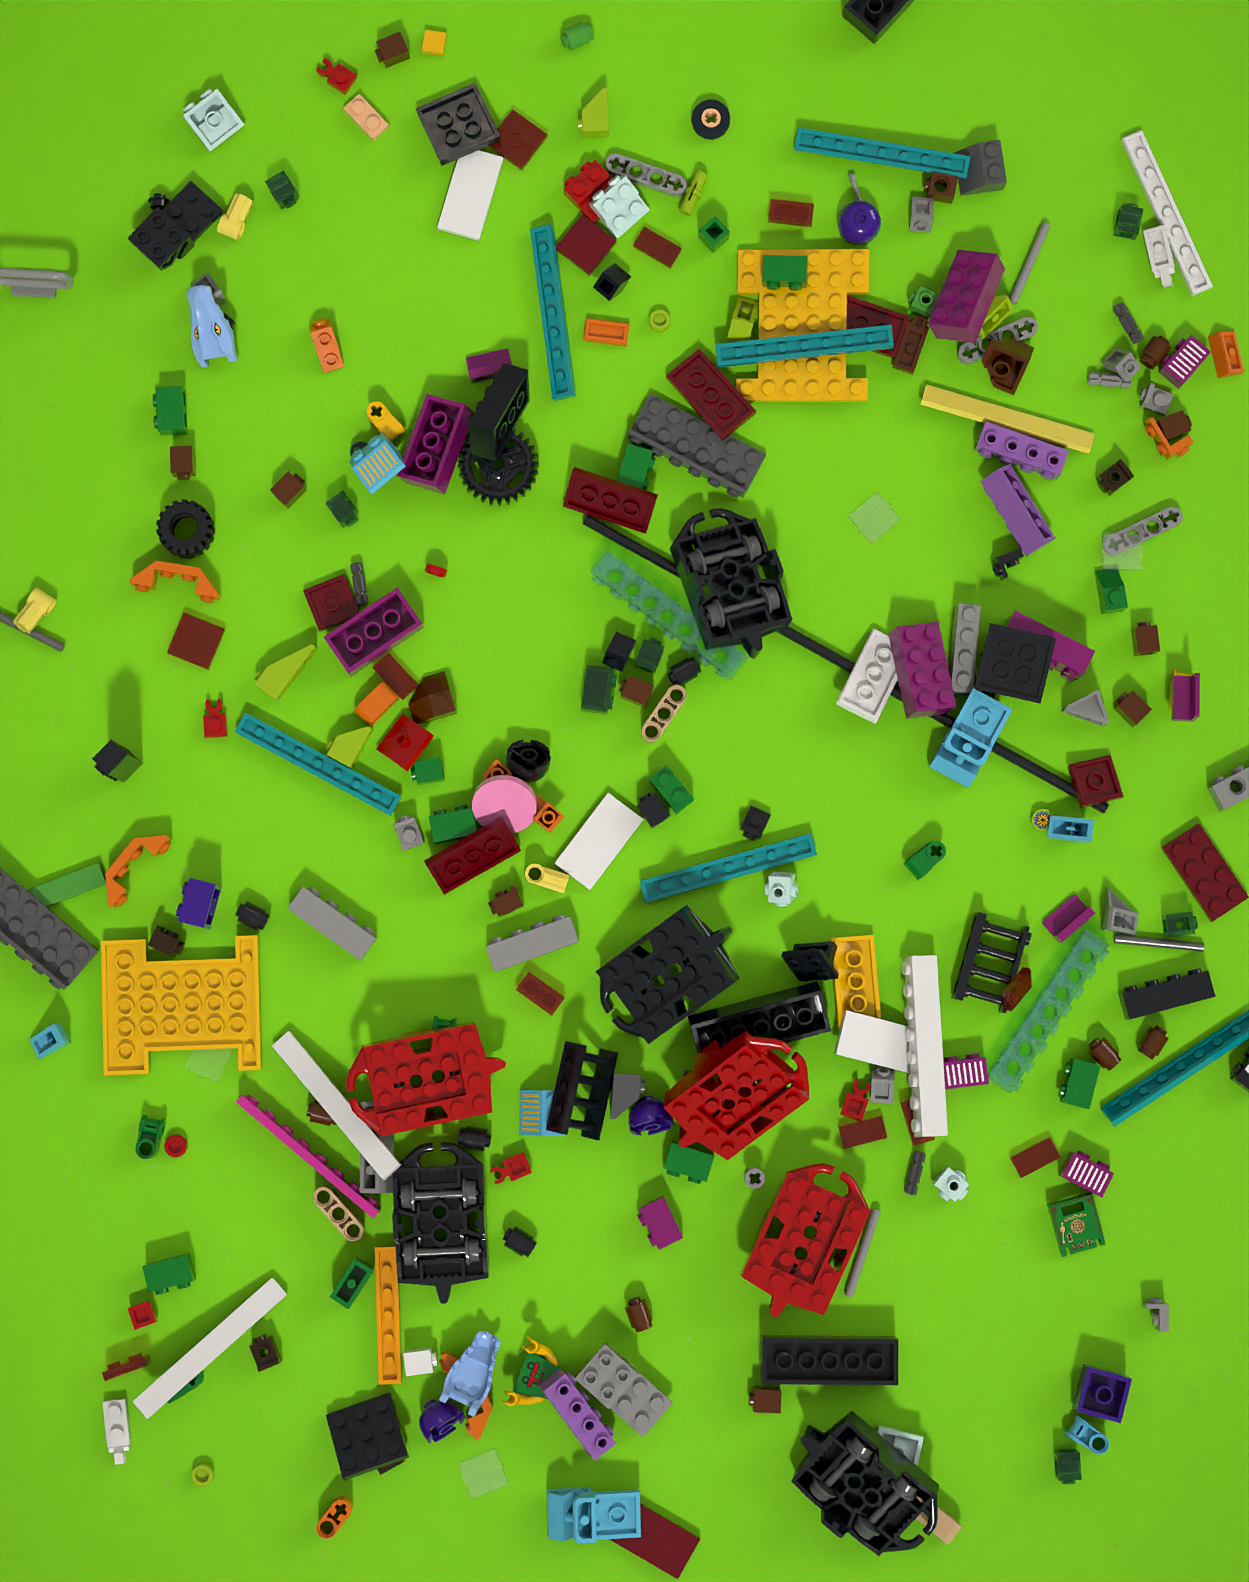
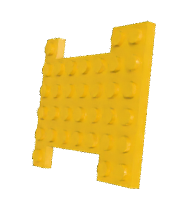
M869 249L738 250L737 293L738 295H759V339L847 330V294H869ZM763 255L807 256V288L792 291L789 290V287H780L779 290H769L767 287H763ZM846 354L758 363V379H736V389L748 402H868V378H846Z
M235 936L236 958L148 961L147 939L101 941L103 1076L150 1074L149 1051L238 1048V1071L262 1070L259 936Z

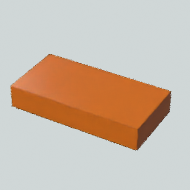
M586 318L583 341L627 347L630 324Z

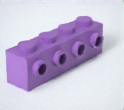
M986 421L982 426L974 449L982 457H994L999 459V462L1004 465L1014 464L1020 466V470L1027 473H1032L1033 471L1040 473V476L1047 480L1058 479L1069 450Z
M1010 464L997 469L980 481L985 493L993 501L997 512L1004 519L1008 530L1013 534L1019 548H1021L1026 556L1040 550L1056 539Z
M559 1368L538 1386L588 1455L596 1461L616 1444L612 1438L615 1434L607 1424L603 1426L599 1419L602 1416L594 1406L592 1408L589 1407L587 1404L589 1398L584 1391L576 1389L574 1377L569 1372L565 1374Z

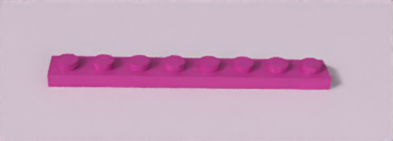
M244 1094L236 1101L237 1104L372 1218L376 1217L381 1210L378 1208L379 1203L371 1196L366 1198L361 1194L360 1187L353 1181L348 1183L343 1178L345 1174L337 1167L332 1169L326 1164L328 1160L322 1154L317 1152L315 1155L309 1149L311 1147L309 1143L302 1138L299 1140L292 1135L294 1131L285 1123L281 1126L275 1121L277 1117L270 1110H262L258 1106L260 1102L250 1094L248 1096Z

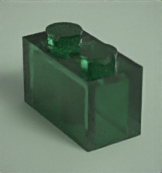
M587 665L581 711L607 715L608 709H613L614 697L610 696L611 688H616L617 675L613 674V668Z

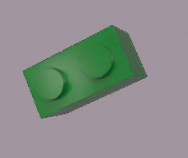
M763 255V287H767L769 290L789 287V290L792 291L807 288L808 257Z
M183 386L156 387V394H153V406L157 407V416L153 418L154 428L158 429L161 435L187 434L185 389Z
M627 444L617 481L647 491L650 479H647L646 476L648 470H653L656 458L652 457L653 451Z
M667 765L649 778V782L675 815L694 802L693 797Z
M468 805L455 807V811L446 813V809L434 811L433 816H429L434 844L463 839L477 831L472 808H468Z
M1070 1059V1062H1066L1063 1072L1066 1075L1065 1083L1060 1085L1058 1097H1061L1060 1102L1090 1109L1100 1065L1077 1059Z
M671 1141L663 1168L667 1169L666 1174L675 1177L683 1174L689 1176L688 1181L701 1184V1181L707 1182L714 1155L690 1147L682 1148L678 1143Z
M190 1253L142 1266L148 1293L154 1291L156 1295L169 1292L168 1288L177 1286L178 1289L191 1286L190 1282L196 1280Z
M356 1256L330 1295V1298L349 1309L375 1268Z

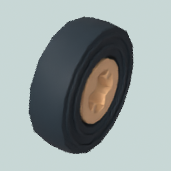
M709 99L702 101L695 107L692 113L691 122L694 131L704 139L713 140L720 138L730 126L729 110L718 100ZM708 116L711 118L712 116H715V123H707L706 117Z

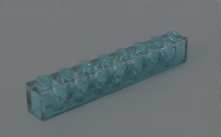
M608 550L591 570V575L594 576L592 580L601 587L605 585L611 589L609 593L616 599L620 600L623 598L627 601V606L635 613L640 611L646 616L645 620L654 627L658 625L664 629L662 633L671 640L675 638L681 642L680 647L686 652L691 653L693 651L699 656L697 659L707 667L709 664L716 669L715 673L722 679L726 680L728 678L732 680L746 662L748 656L735 646L709 650L700 649L697 646V641L702 638L694 616ZM617 572L622 578L619 582H612L609 579V575ZM629 586H636L639 589V593L635 596L629 595L626 591ZM647 599H653L657 605L653 609H648L644 606V602ZM665 612H670L673 614L674 620L665 622L661 616ZM687 625L691 628L692 632L690 635L684 636L679 632V628ZM717 652H723L726 654L727 659L724 662H717L714 655Z
M1087 929L1082 931L989 1071V1081L1007 1093L1016 1092L1023 1082L1021 1077L1025 1072L1029 1073L1035 1064L1033 1059L1037 1053L1041 1054L1047 1046L1046 1039L1049 1035L1053 1036L1060 1026L1058 1021L1062 1016L1066 1017L1072 1008L1070 1003L1074 997L1078 999L1084 990L1082 985L1086 979L1090 980L1097 970L1094 967L1097 962H1102L1109 952L1107 950L1109 946L1107 942ZM1083 951H1088L1091 955V960L1088 963H1084L1081 960ZM1072 969L1077 970L1079 978L1075 982L1069 979V972ZM1060 987L1064 988L1067 993L1064 1000H1059L1056 996V992ZM1047 1006H1051L1054 1009V1016L1051 1019L1046 1018L1044 1015V1009ZM1036 1024L1042 1028V1034L1039 1037H1034L1032 1034V1027ZM1023 1043L1028 1044L1030 1047V1052L1026 1056L1021 1055L1019 1052V1047ZM1010 1062H1015L1018 1069L1015 1074L1011 1075L1007 1071V1065Z

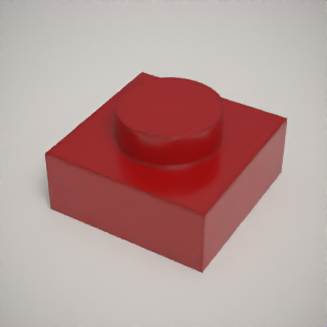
M150 1300L127 1308L134 1330L157 1322Z

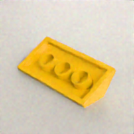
M874 935L830 938V941H834L838 946L832 964L839 973L838 979H833L838 1028L841 1026L844 1010L881 1019Z

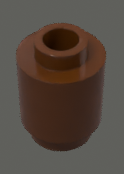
M1153 336L1140 353V363L1152 370L1155 366H1159L1171 349L1168 345L1169 341L1163 336Z
M1157 1025L1154 1029L1149 1027L1138 1044L1140 1047L1137 1051L1153 1060L1155 1056L1160 1054L1169 1039L1166 1037L1167 1032Z
M1097 1037L1089 1044L1090 1050L1088 1053L1102 1068L1110 1071L1121 1061V1058L1118 1056L1119 1052L1105 1037L1101 1040Z
M314 1100V1104L309 1103L306 1116L310 1117L309 1122L327 1126L331 1124L337 1125L317 1100Z
M640 1297L628 1300V1305L624 1308L631 1327L635 1328L636 1332L651 1328L653 1326L651 1322L653 1318L646 1300H641Z

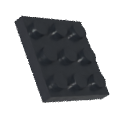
M475 83L416 108L417 115L441 166L501 141V136Z
M990 623L974 689L1041 704L1056 638Z
M390 1392L326 1415L344 1481L409 1458Z

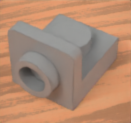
M912 197L910 231L931 232L934 198Z
M1115 348L1101 362L1105 369L1117 372L1125 382L1141 368L1130 351Z
M1150 383L1147 388L1143 387L1139 400L1142 401L1140 408L1165 416L1173 394L1155 388L1153 383Z
M407 815L397 819V823L393 826L403 851L424 844L414 817L410 818Z
M887 1067L872 1068L870 1102L893 1104L894 1069Z
M1148 1298V1302H1142V1307L1156 1309V1312H1152L1153 1326H1156V1329L1160 1332H1169L1168 1304L1162 1302V1298Z

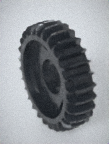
M514 428L508 441L514 443L513 448L504 447L498 457L505 462L501 470H496L492 467L493 460L471 455V445L466 440L468 448H461L465 456L459 455L458 457L464 463L458 464V468L464 470L459 473L460 478L466 477L462 484L464 486L470 484L467 492L470 493L474 490L473 497L475 499L481 495L482 503L488 498L491 506L494 500H497L498 505L501 506L502 500H505L507 505H510V498L513 497L518 502V494L525 497L524 489L531 491V486L528 483H536L532 475H538V470L533 468L539 467V462L533 461L538 458V454L531 453L535 450V446H527L530 443V439L522 440L524 433L521 432L517 436L516 428ZM475 462L478 463L483 482L478 484L470 467V464ZM521 470L525 474L523 479L514 488L509 489L507 485Z

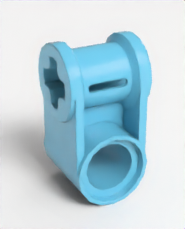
M1076 1414V1420L1064 1434L1093 1453L1104 1454L1109 1448L1108 1438ZM1096 1437H1101L1103 1439L1102 1446L1098 1449L1093 1448L1092 1441Z

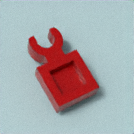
M323 58V63L328 67L326 70H321L317 67V73L321 77H329L327 84L346 95L357 79V74L339 63L334 68L330 60Z
M218 699V706L216 708H211L210 700H206L205 706L210 715H203L204 738L228 737L226 714H220L223 708L222 700Z
M856 1079L853 1083L854 1094L847 1092L840 1115L862 1122L869 1099L863 1098V1095L868 1093L870 1083H867L865 1089L860 1090L857 1087L859 1080Z
M524 1152L503 1160L505 1167L496 1166L490 1170L491 1173L494 1171L501 1173V1178L495 1180V1184L502 1183L506 1176H509L512 1182L532 1173Z

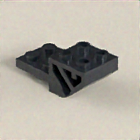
M190 181L163 210L157 207L127 239L160 271H163L172 266L176 258L182 259L195 246L194 242L220 217L223 210Z

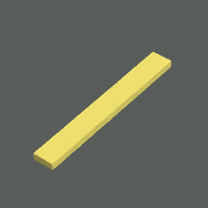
M930 385L925 386L920 405L982 423L986 421L1026 436L1089 454L1091 451L1094 433Z

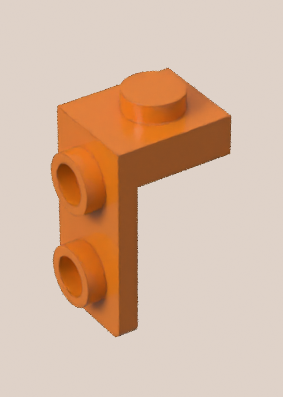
M321 318L313 321L309 328L323 372L326 373L344 367L330 319L325 320Z
M1150 417L1145 421V431L1150 438H1154L1157 443V451L1161 456H1165L1168 460L1175 455L1181 457L1190 451L1188 447L1194 443L1190 435L1170 446L1154 418Z

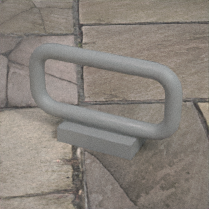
M0 268V286H11L12 296L56 299L57 289H70L74 286L72 277L60 271Z

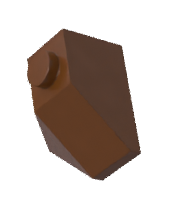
M1015 339L990 341L981 361L984 368L988 370L993 387L1014 395L1031 359L1034 347Z
M445 671L423 677L408 705L411 716L418 725L457 714Z

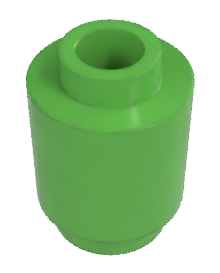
M581 22L562 30L563 34L560 35L564 48L568 47L569 50L590 43V40L594 39L592 28L588 22Z

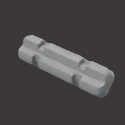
M1090 372L1088 375L1089 385L1100 384V386L1129 388L1132 381L1130 378L1125 382L1118 374L1102 373L1099 375L1098 372Z

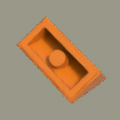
M1222 331L1209 336L1208 340L1217 377L1224 378L1245 373L1235 331Z

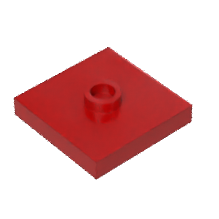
M402 714L376 750L408 772L434 735Z

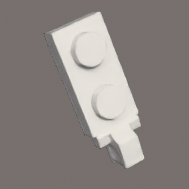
M1165 224L1143 230L1155 278L1161 277L1164 288L1173 286L1171 274L1175 273V264Z
M127 1399L103 1401L107 1448L109 1453H114L115 1465L124 1464L126 1462L125 1451L130 1450L131 1444Z

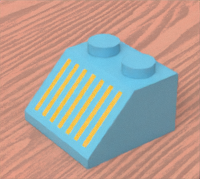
M383 432L379 436L372 437L368 445L362 450L359 449L354 452L349 460L352 469L371 494L376 492L405 467L400 451Z
M520 1090V1135L564 1136V1134L546 1130L554 1090Z

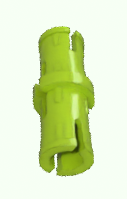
M699 170L695 171L690 186L685 190L686 195L679 208L680 213L686 216L692 215L697 200L701 199V191L706 179H708L706 173Z

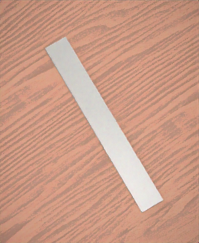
M1140 130L1122 138V145L1159 226L1163 224L1166 226L1172 255L1191 297L1211 289L1213 285L1143 131Z
M290 1031L286 1032L272 1045L383 1180H386L401 1166L400 1162L375 1132L354 1114L349 1101Z
M271 1278L140 1394L133 1403L149 1419L287 1295L286 1292Z

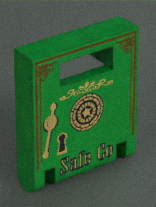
M1088 1192L1047 1204L1062 1257L1067 1256L1065 1250L1067 1247L1071 1255L1096 1248L1095 1239H1098L1100 1246L1106 1245L1092 1193ZM1081 1203L1083 1210L1063 1215L1061 1207Z

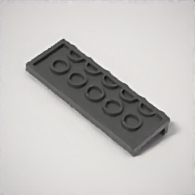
M652 394L648 396L627 434L632 444L638 447L643 445L649 448V450L653 451V455L657 457L662 455L668 458L670 464L676 467L683 466L687 468L689 474L697 478L702 476L708 479L707 483L716 488L721 486L727 489L726 492L735 498L739 496L744 498L766 457V454L732 436H728L722 441L707 423Z
M0 867V942L6 946L10 944L16 949L14 953L24 961L26 959L33 964L31 967L40 975L44 973L50 978L49 983L55 988H62L63 990L68 988L99 950Z

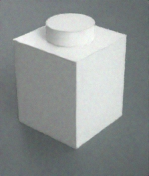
M432 1347L407 1350L403 1353L406 1376L433 1373L434 1366H438L436 1352L432 1353Z

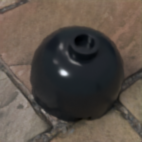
M524 740L512 743L507 750L506 757L507 768L512 773V776L527 783L542 779L550 767L551 757L549 748L537 740H531V743H523Z

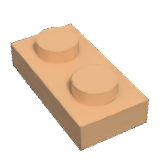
M360 94L343 108L345 113L373 142L389 128V124Z

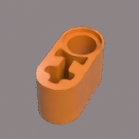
M383 681L358 704L354 711L369 726H372L396 703L399 696Z
M337 1497L320 1518L316 1531L321 1538L329 1539L333 1537L353 1510V1502L349 1497ZM345 1504V1511L343 1510L338 1517L334 1516L339 1506ZM329 1521L333 1524L334 1529L327 1532L322 1528V1523Z

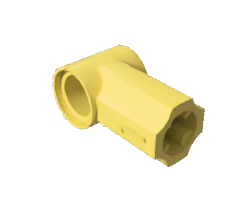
M235 193L227 213L219 221L217 232L238 241L244 232L245 220L253 205V201L242 194Z
M35 588L29 595L25 607L13 620L14 624L23 632L30 633L41 618L47 616L56 604V599L39 588Z
M539 864L529 865L524 872L528 883L560 893H564L569 878L567 874ZM531 868L539 869L541 877L538 880L530 879L528 872Z

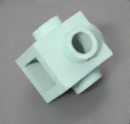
M773 872L769 875V882H766L765 895L768 896V902L775 903V906L784 907L788 906L795 897L797 898L798 884H795V873Z
M947 1166L944 1167L932 1182L939 1189L937 1194L947 1202L949 1199L954 1202L957 1199L961 1201L969 1191L966 1189L969 1186L965 1181L967 1177L958 1169L954 1172ZM954 1182V1188L950 1189V1183Z

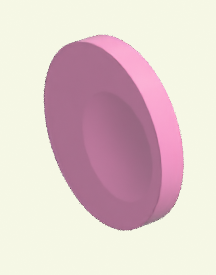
M509 775L490 777L480 783L473 794L472 811L476 820L483 827L502 816L513 834L528 827L536 815V795L526 782L517 777Z

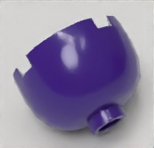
M856 200L848 203L841 210L837 218L839 234L846 242L853 245H863L871 242L877 236L881 227V217L878 210L867 201Z
M653 1096L641 1097L640 1101L632 1106L628 1116L629 1129L634 1135H641V1131H648V1135H653L670 1129V1123L674 1125L673 1117L664 1109V1101L653 1098Z
M432 1399L423 1406L425 1410L420 1415L419 1427L428 1443H431V1439L437 1442L451 1434L456 1429L454 1424L457 1421L461 1424L465 1419V1415L460 1407L451 1400L443 1403Z

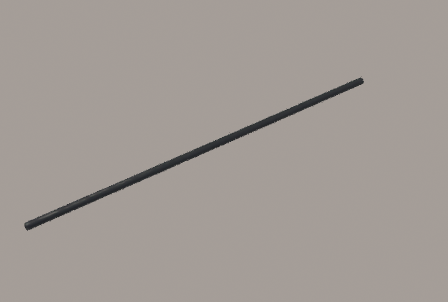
M589 515L586 516L583 525L680 578L674 562ZM789 626L776 631L849 673L852 672L856 664ZM894 686L890 695L902 702L900 688ZM948 714L928 716L948 728H951L956 720ZM995 741L991 752L1077 799L1072 783ZM1104 802L1090 807L1104 814L1109 804Z

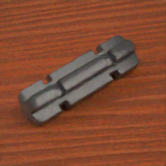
M1120 303L1113 308L1116 316L1120 317L1119 321L1126 333L1130 334L1129 338L1132 343L1136 344L1144 336L1141 330L1137 329L1138 325L1130 312L1127 313L1126 305Z
M361 562L352 563L350 568L353 574L354 593L357 595L355 596L356 604L358 606L367 605L368 597L365 594L367 590L364 574H362L364 572Z
M914 1151L913 1163L910 1165L907 1177L908 1184L906 1183L904 1189L906 1194H917V1183L920 1182L923 1170L922 1162L924 1163L926 1154L923 1152Z

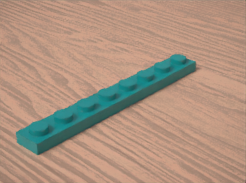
M798 128L794 148L795 151L927 173L936 172L957 176L962 179L967 178L971 157Z
M548 224L530 229L551 393L552 399L557 401L575 397L576 394L554 229L552 225Z
M892 325L716 344L718 368L893 349Z
M247 713L244 714L235 730V733L390 816H392L402 797Z
M810 833L642 880L640 885L645 903L816 856L817 853Z
M1249 1010L1101 1107L1102 1113L1114 1127L1247 1040L1249 1038Z

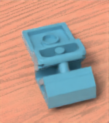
M972 688L956 720L946 733L928 767L969 788L977 776L980 766H983L997 737L1013 709Z
M592 1487L546 1490L547 1535L549 1539L564 1542L574 1538L575 1543L583 1544L597 1543V1540L641 1537L639 1490L593 1492Z

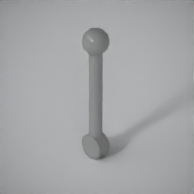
M854 173L849 174L848 179L852 183L856 198L862 201L855 182L856 177Z

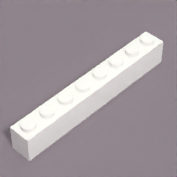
M937 955L909 956L904 958L902 973L905 975L903 994L906 997V1007L904 1015L908 1023V1029L906 1030V1040L909 1042L907 1061L910 1065L911 1073L909 1074L908 1082L912 1090V1096L910 1097V1108L913 1110L911 1129L914 1132V1137L948 1136Z

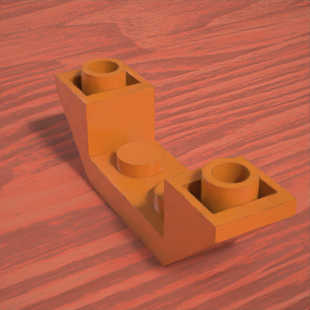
M155 561L130 579V584L135 587V590L141 592H148L149 589L155 590L158 573H160L161 577L173 579V576H180L182 580L188 582H195V579H198L195 594L201 598L200 601L214 603V600L220 601L221 598L205 573L198 567Z
M496 759L482 775L485 780L498 775L512 776V773ZM535 793L537 810L533 821L551 833L565 816Z
M160 835L134 838L105 873L107 899L110 907H121L127 901L129 890L116 879L118 877L121 879L129 870L127 867L132 860L136 861L141 856L143 846L155 856H159L160 853L164 855L171 847L169 842L172 839L169 836Z
M448 1351L443 1352L441 1355L442 1359L439 1360L443 1372H449L453 1364L460 1359V1356ZM489 1394L480 1406L483 1410L477 1412L474 1417L468 1416V1423L465 1424L469 1436L474 1435L475 1440L480 1439L493 1408Z

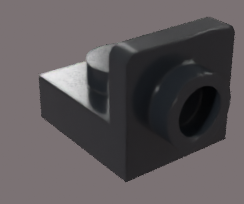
M1021 548L996 557L993 560V572L996 577L999 576L1001 581L1008 577L1005 565L1007 568H1011L1020 564L1019 560L1024 557Z
M750 806L740 828V831L743 832L742 836L753 841L755 838L760 839L771 814Z

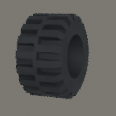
M182 499V502L176 500L173 501L172 506L167 505L164 507L166 511L164 513L161 511L159 514L161 518L157 520L156 525L158 529H156L160 542L168 551L175 556L178 555L180 558H185L186 556L195 558L194 555L198 554L200 556L203 554L202 551L204 549L208 550L210 548L209 543L214 541L213 534H215V528L213 527V519L203 506L198 505L195 501L191 500V502H188L187 499ZM184 518L195 519L198 523L196 534L189 540H178L174 536L176 524Z

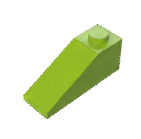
M310 644L267 666L265 670L261 669L254 678L256 680L254 685L279 702L318 649L313 644Z

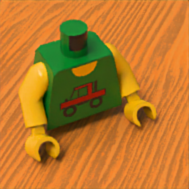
M530 1336L527 1337L531 1342L530 1345L527 1347L522 1345L527 1354L515 1382L513 1392L509 1390L504 1391L505 1394L510 1395V1398L507 1401H502V1403L508 1406L515 1404L530 1405L547 1399L538 1385L560 1368L558 1359L551 1349L536 1342Z

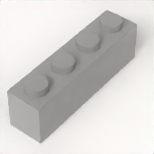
M958 603L954 607L948 666L954 695L969 696L974 685L980 605Z
M310 886L309 889L302 887L287 909L362 961L377 940L373 936L376 932L366 925L363 928L355 923L357 921L355 917L348 912L343 915L337 911L339 906L329 899L327 902L319 898L321 893Z
M565 914L552 918V923L545 925L543 921L531 925L532 930L523 932V929L510 933L511 937L505 940L502 937L490 940V945L486 946L494 971L497 972L578 943L579 940L571 917H565Z
M361 1102V1107L365 1110H370L373 1107V1102ZM374 1131L394 1155V1134L381 1137ZM360 1153V1193H393V1174L386 1180H383Z

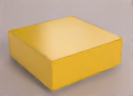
M425 30L422 53L444 56L447 34Z

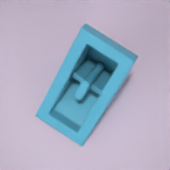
M1050 815L1048 838L1075 843L1092 842L1094 820Z
M52 1024L29 1039L39 1059L71 1044L61 1024Z

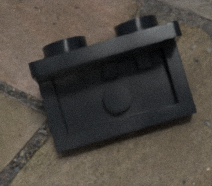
M834 941L794 944L793 951L782 952V958L799 981L838 979L839 973L832 965L838 947Z

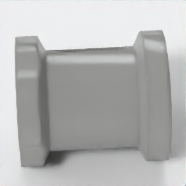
M749 1168L744 1174V1181L750 1188H760L765 1182L764 1173L758 1168ZM758 1172L760 1181L751 1184L749 1175L751 1173L755 1175Z

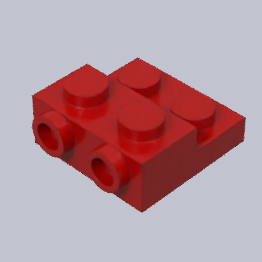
M596 160L592 163L587 161L580 168L581 173L576 178L571 176L564 183V195L594 224L600 218L590 207L589 203L593 201L592 196L599 190L604 191L609 187L608 182L611 180L610 174Z

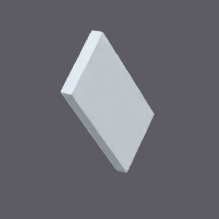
M478 150L457 160L438 223V230L480 241L504 161L503 157Z
M873 628L836 702V705L876 724L898 679L888 635Z
M607 793L555 864L587 889L591 890L644 819Z
M844 1010L834 1054L910 1073V1065L907 1061L909 1042L906 1040L908 1026Z

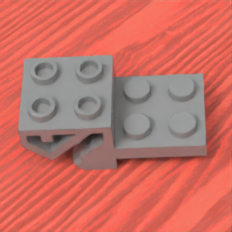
M606 1343L601 1346L575 1376V1380L608 1409L611 1408L642 1437L645 1436L673 1403L642 1375L635 1366L626 1358L621 1357Z

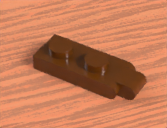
M915 313L913 321L908 320L892 368L913 375L929 327L925 326L928 317Z

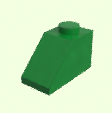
M1118 569L1096 570L1095 578L1101 614L1122 612L1127 609L1125 585Z

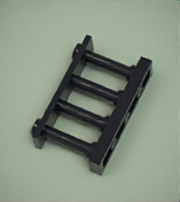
M977 912L973 919L952 999L963 1001L964 997L971 996L1000 1005L999 1012L1006 1013L1007 1010H1011L1014 997H1011L1024 947L1029 945L1032 933L1029 932L1030 927L1023 926L1021 932L991 924L988 920H985L987 914ZM990 932L1017 940L1018 944L1015 954L983 945V942L980 941L981 934ZM982 953L1012 962L1009 975L977 966V963H974L975 955ZM975 974L1006 983L1003 996L972 988L968 984L969 977Z
M565 1041L546 1130L567 1135L569 1128L582 1130V1137L599 1141L618 1052L600 1048L599 1055L586 1053V1045ZM583 1061L597 1064L594 1077L581 1075ZM579 1083L592 1086L589 1099L576 1097ZM574 1106L587 1108L584 1121L571 1119Z

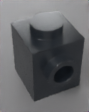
M614 263L602 272L593 288L608 301H611L623 291L631 276Z
M616 631L602 663L622 672L633 651L636 640Z
M648 793L639 799L640 804L637 805V808L651 829L671 816L656 793L652 796Z

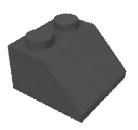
M1000 140L980 142L954 153L971 156L967 178H958L960 196L1004 189L1007 179Z
M614 1073L610 1119H616L639 1099L640 1093L644 1094L645 1080L641 1079V1075Z

